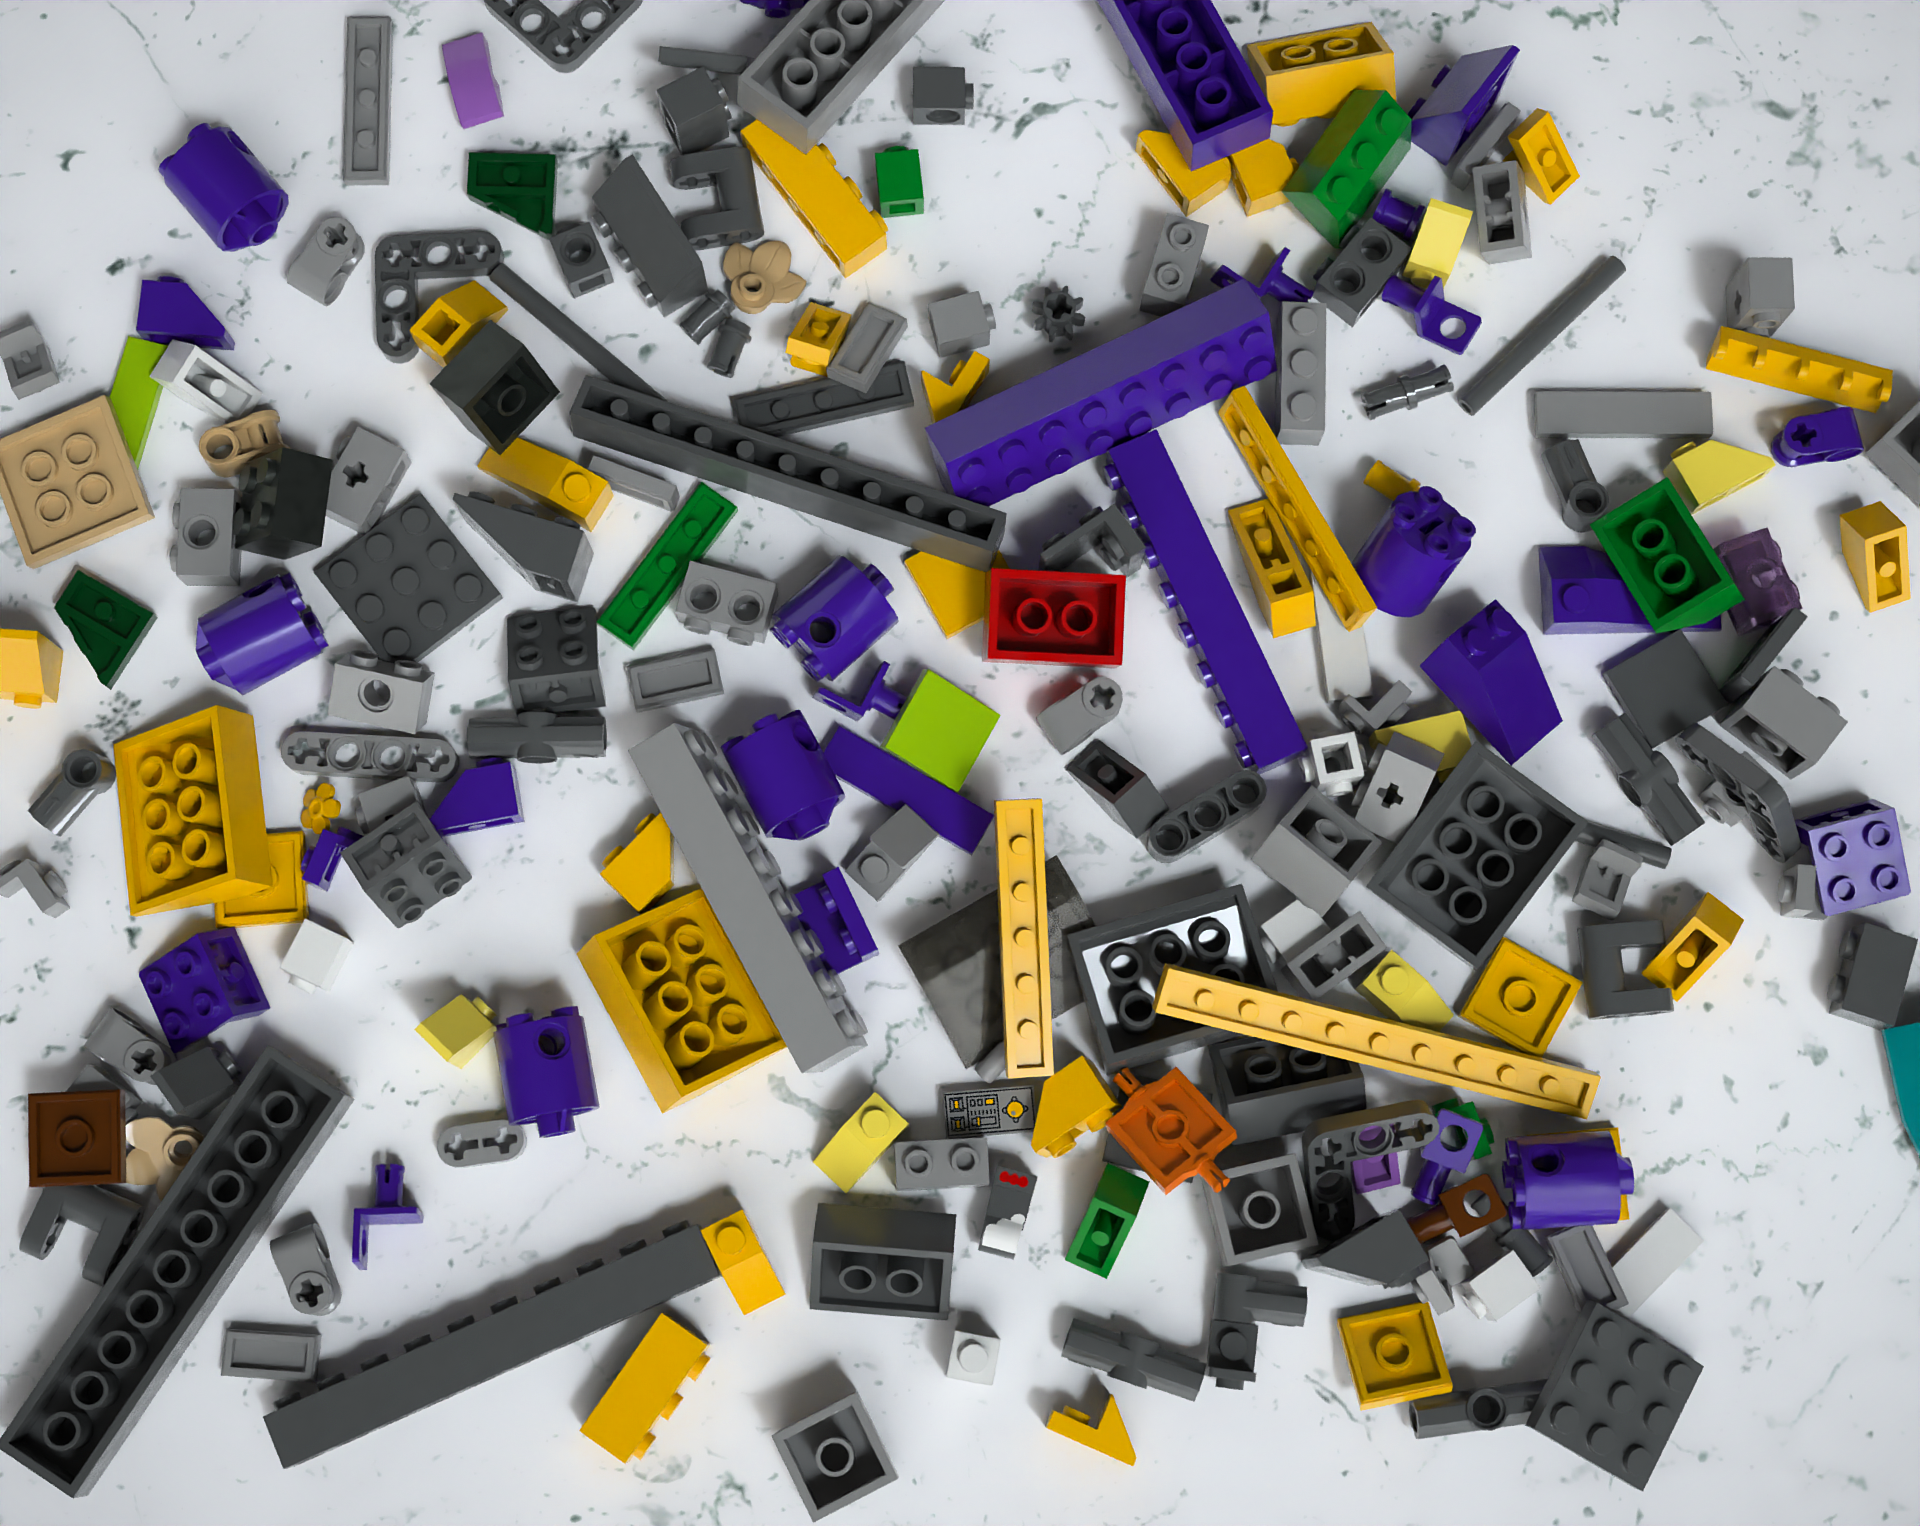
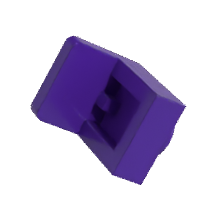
M339 827L337 833L323 829L316 847L310 846L303 857L301 871L304 872L302 880L310 886L327 892L342 858L340 852L364 836L343 827Z

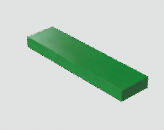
M701 482L598 619L597 625L634 651L683 586L689 562L700 563L736 515L738 507Z

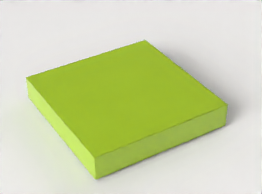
M923 669L880 747L948 789L959 792L1001 715L931 670Z

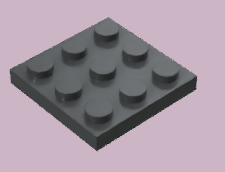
M422 493L418 494L314 572L381 660L395 663L397 660H409L418 663L503 599L501 593Z
M1587 1299L1525 1426L1627 1485L1643 1492L1704 1366L1598 1302Z

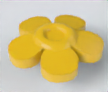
M322 783L317 790L311 788L303 798V804L308 809H305L301 814L302 826L313 829L314 833L321 835L323 829L329 831V818H337L341 810L340 802L333 799L335 787L332 784Z

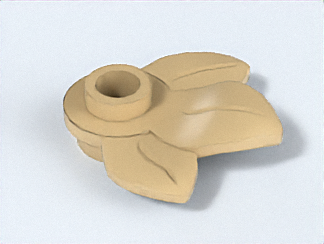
M768 241L758 246L754 252L743 244L735 242L727 250L723 261V272L732 282L730 289L731 299L742 312L757 314L764 311L771 303L792 302L805 289L807 281L801 276L789 272L791 251L785 242ZM746 289H756L758 291L750 292Z
M148 1116L128 1122L126 1124V1140L135 1148L126 1157V1183L133 1185L156 1184L158 1197L162 1201L205 1138L204 1135L192 1126L181 1125L172 1127L159 1117ZM182 1140L188 1141L192 1145L193 1150L188 1154H181L176 1150L175 1144Z

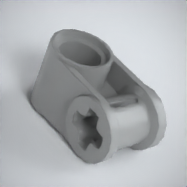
M331 217L324 220L304 251L298 255L291 265L287 275V283L323 306L331 305L340 295L345 282L365 253L364 242L361 236L356 233L354 226L342 217ZM337 240L341 242H345L347 240V242L344 245L340 243L335 244Z
M1098 677L1071 695H1067L1047 707L1036 717V720L1060 755H1063L1080 745L1095 731L1118 715L1123 701L1121 688L1112 679ZM1098 691L1102 696L1109 693L1112 696L1109 702V709L1106 710L1102 705H1098L1095 708L1092 706L1095 696L1094 692Z
M113 1007L109 1009L84 1045L91 1053L120 1069L132 1079L151 1085H156L150 1077L153 1073L178 1061L176 1053H173L170 1047L148 1033L138 1022ZM150 1055L153 1056L152 1060L157 1064L153 1071L150 1070L151 1066L146 1062Z
M314 1222L270 1241L273 1260L283 1278L293 1307L300 1313L324 1316L333 1312L340 1304L342 1293L330 1260L327 1242L319 1226ZM313 1285L323 1287V1293L317 1296L318 1303L308 1301V1295L314 1292Z

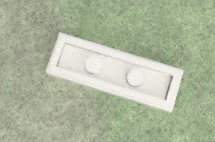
M1311 571L1309 577L1314 592L1315 620L1327 704L1342 702L1348 694L1356 700L1372 699L1374 695L1364 626L1362 625V627L1350 632L1346 630Z
M1667 1208L1611 1265L1629 1302L1628 1305L1613 1312L1626 1320L1704 1242L1671 1208ZM1574 1303L1572 1306L1578 1311V1309H1577V1307H1576V1305H1575V1303Z

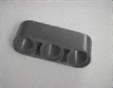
M1251 770L1236 772L1160 818L1153 824L1147 837L1149 854L1161 863L1178 861L1250 817L1260 808L1266 797L1267 786L1264 779L1258 773ZM1238 784L1251 786L1256 794V800L1249 804L1238 802L1233 795V787ZM1200 807L1213 809L1217 814L1218 823L1212 827L1200 825L1195 819V810ZM1163 830H1171L1178 835L1180 846L1172 851L1162 849L1157 843L1156 834Z

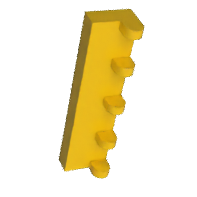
M1722 325L1706 360V369L1872 413H1877L1882 401L1887 402L1892 391L1893 370Z

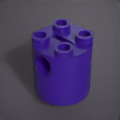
M202 123L194 127L188 134V142L175 154L165 158L159 165L158 170L164 177L165 185L222 251L235 252L266 242L274 235L278 228V222L285 214L289 205L288 194L230 127L211 128L208 123Z
M1423 486L1418 492L1409 491L1396 497L1351 564L1378 607L1377 609L1396 617H1414L1426 610L1471 548V539L1476 533V528L1471 520L1461 516L1454 507L1445 502L1438 490L1430 486Z
M838 555L772 614L776 623L770 628V631L785 648L788 649L793 645L804 657L800 662L801 666L816 682H819L824 677L834 681L899 622L894 609L886 600V597L894 591V588L884 574L873 564L870 563L861 571L847 558ZM818 623L826 628L828 632L827 643L816 642L811 637L809 631L810 624Z
M290 572L283 576L277 574L198 617L195 650L203 667L213 681H217L238 691L241 695H245L323 653L325 647L329 646L324 636L325 632L313 610L311 609L304 613L303 610L307 607L301 597L303 596Z
M801 710L792 711L780 719L776 713L770 714L752 725L755 732L746 738L744 735L735 737L720 747L766 838L773 837L801 841L812 837L830 825L829 820L834 807L846 798Z
M578 1006L552 1010L551 1016L543 1017L540 1020H534L533 1013L518 1014L507 1017L506 1023L496 1025L497 1031L493 1032L509 1125L518 1126L537 1123L539 1138L555 1137L576 1131L573 1116L592 1112L600 1108L584 1016L579 1015ZM538 1042L544 1046L546 1053L540 1049Z
M1610 1131L1505 1138L1506 1161H1502V1180L1505 1189L1512 1188L1513 1201L1508 1203L1511 1229L1527 1230L1618 1223L1621 1210V1195H1632L1634 1193V1173L1630 1157H1622L1616 1152Z

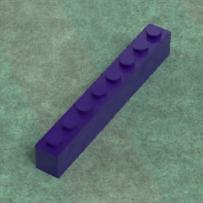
M1157 429L1109 449L1106 458L1107 465L1102 467L1105 479L1112 491L1119 489L1125 502L1121 506L1122 514L1133 529L1137 528L1144 542L1143 544L1146 546L1143 557L1144 562L1149 569L1156 568L1162 583L1158 585L1161 598L1168 609L1174 607L1181 621V623L1177 624L1179 636L1187 649L1194 648L1200 661L1195 664L1196 671L1203 686L1206 689L1212 687L1219 701L1214 704V708L1220 723L1225 729L1231 727L1238 743L1233 744V748L1243 769L1250 767L1251 771L1260 775L1303 756L1308 746Z

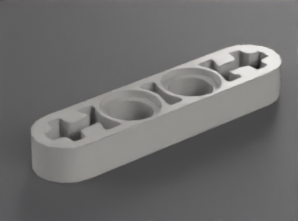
M300 731L289 735L281 747V758L284 763L295 773L302 775L397 780L409 775L414 781L439 783L451 779L459 767V756L455 749L449 743L440 739ZM302 742H306L311 750L325 752L324 742H329L326 749L328 765L322 766L324 760L320 756H307L304 764H300L299 759L292 755L293 750H300ZM345 744H354L360 750L358 762L351 767L339 766L336 761V754L339 748ZM394 746L400 747L405 753L404 763L396 770L383 768L381 765V755L385 749ZM414 747L419 748L417 754L420 757L433 758L436 750H441L443 756L449 759L448 764L440 765L439 772H434L430 764L416 762L418 771L411 772L415 762Z

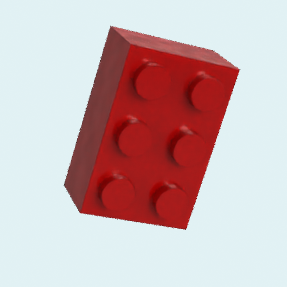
M991 568L985 574L982 662L1117 668L1122 666L1126 575Z

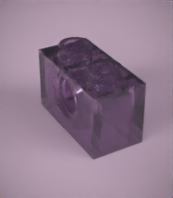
M1767 527L1722 542L1713 549L1745 599L1727 610L1738 637L1769 627L1790 608L1803 609L1800 603L1799 590L1796 584L1790 580L1782 562L1781 549L1778 543L1772 539ZM1752 575L1759 579L1761 587L1755 584Z

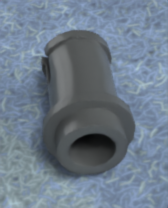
M718 289L713 294L708 292L705 295L707 300L684 322L679 324L681 329L697 345L725 318H732L730 313L736 309L732 302Z
M727 318L725 324L720 325L718 328L721 335L707 368L712 371L714 370V373L733 378L744 345L751 342L752 337L749 335L751 328L741 321Z

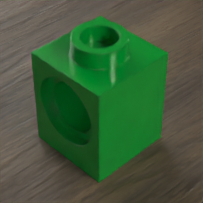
M893 146L881 153H875L881 217L889 218L924 214V195L918 149L909 150L905 146Z

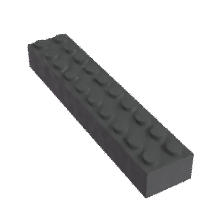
M267 1045L1 1436L0 1450L72 1499L88 1496L355 1099L281 1050Z

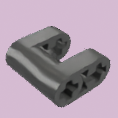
M728 147L686 154L670 161L669 167L674 188L690 190L717 185L721 212L690 217L680 223L681 230L695 251L730 246L735 242L741 244L752 242L764 236L765 232L751 152L748 148Z
M1663 920L1600 924L1577 929L1588 1020L1674 1012L1672 988L1626 991L1621 950L1646 948L1666 944Z
M97 1185L45 1187L23 1232L19 1250L44 1260L54 1248L67 1219L91 1229L99 1234L85 1262L82 1277L103 1287L127 1253L143 1218L144 1206Z

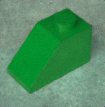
M1107 1163L1065 1261L1107 1279L1138 1215L1150 1182Z

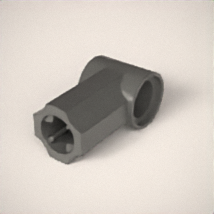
M1568 439L1556 443L1551 448L1543 451L1541 458L1563 506L1561 512L1563 521L1573 531L1588 532L1592 530L1590 524L1603 517L1609 504L1608 492L1604 486L1596 481L1578 439ZM1575 501H1588L1593 505L1595 512H1582L1576 506Z
M79 749L71 752L63 762L61 773L27 811L43 827L56 836L61 837L98 794L105 793L112 787L116 778L114 764L110 759L90 750ZM94 761L97 768L96 774L92 780L84 783L82 770L86 764Z
M1217 1272L1212 1319L1254 1324V1321L1274 1325L1304 1327L1308 1301L1307 1287L1258 1281V1277Z

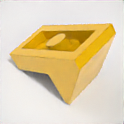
M1537 108L1507 136L1513 150L1503 159V162L1516 160L1524 172L1525 185L1544 203L1551 205L1580 177L1549 111Z
M810 302L788 338L785 353L792 355L791 365L828 377L826 368L844 342L852 314Z
M974 350L968 362L960 360L949 379V383L953 385L952 387L929 373L921 371L922 389L932 424L969 406L989 373V358Z
M1112 1394L1108 1395L1095 1428L1088 1425L1091 1416L1065 1405L1062 1413L1052 1409L1045 1425L1047 1429L1130 1466H1134L1137 1457Z

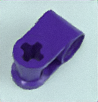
M1839 407L1823 413L1792 418L1785 425L1784 429L1773 438L1771 443V453L1774 459L1785 467H1797L1825 461L1838 462L1855 457L1864 451L1852 407Z

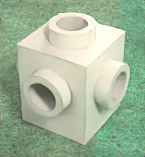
M1328 730L1315 734L1313 736L1314 739L1310 740L1307 744L1308 748L1305 751V755L1299 757L1303 781L1305 783L1311 782V785L1320 792L1326 791L1327 797H1338L1352 793V786L1357 785L1364 777V771L1368 769L1364 747L1362 744H1357L1355 732L1341 734L1340 730ZM1325 761L1335 762L1338 766V771L1327 773Z

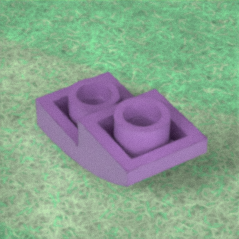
M477 33L442 45L449 85L462 128L466 129L503 117L500 87L493 75L489 45L483 33Z

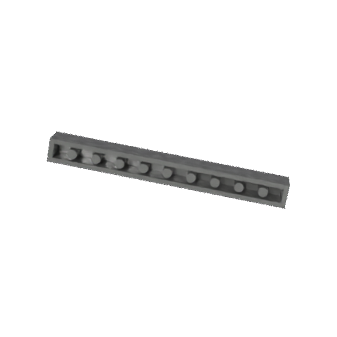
M585 375L569 412L573 437L983 572H987L993 567L1004 537L1007 517L1005 512Z
M687 1220L674 1224L662 1230L664 1239L648 1246L645 1239L631 1243L619 1249L621 1258L606 1265L602 1258L588 1262L576 1268L579 1276L562 1284L559 1277L550 1279L533 1287L536 1296L519 1303L516 1296L507 1298L490 1306L493 1315L475 1322L473 1315L467 1316L447 1325L449 1334L432 1341L430 1334H427L404 1344L406 1353L389 1360L386 1353L361 1363L362 1373L345 1379L342 1372L316 1383L319 1389L317 1393L302 1399L300 1392H296L273 1402L276 1411L263 1416L283 1470L298 1466L723 1277L700 1231L702 1226L696 1224L690 1227Z

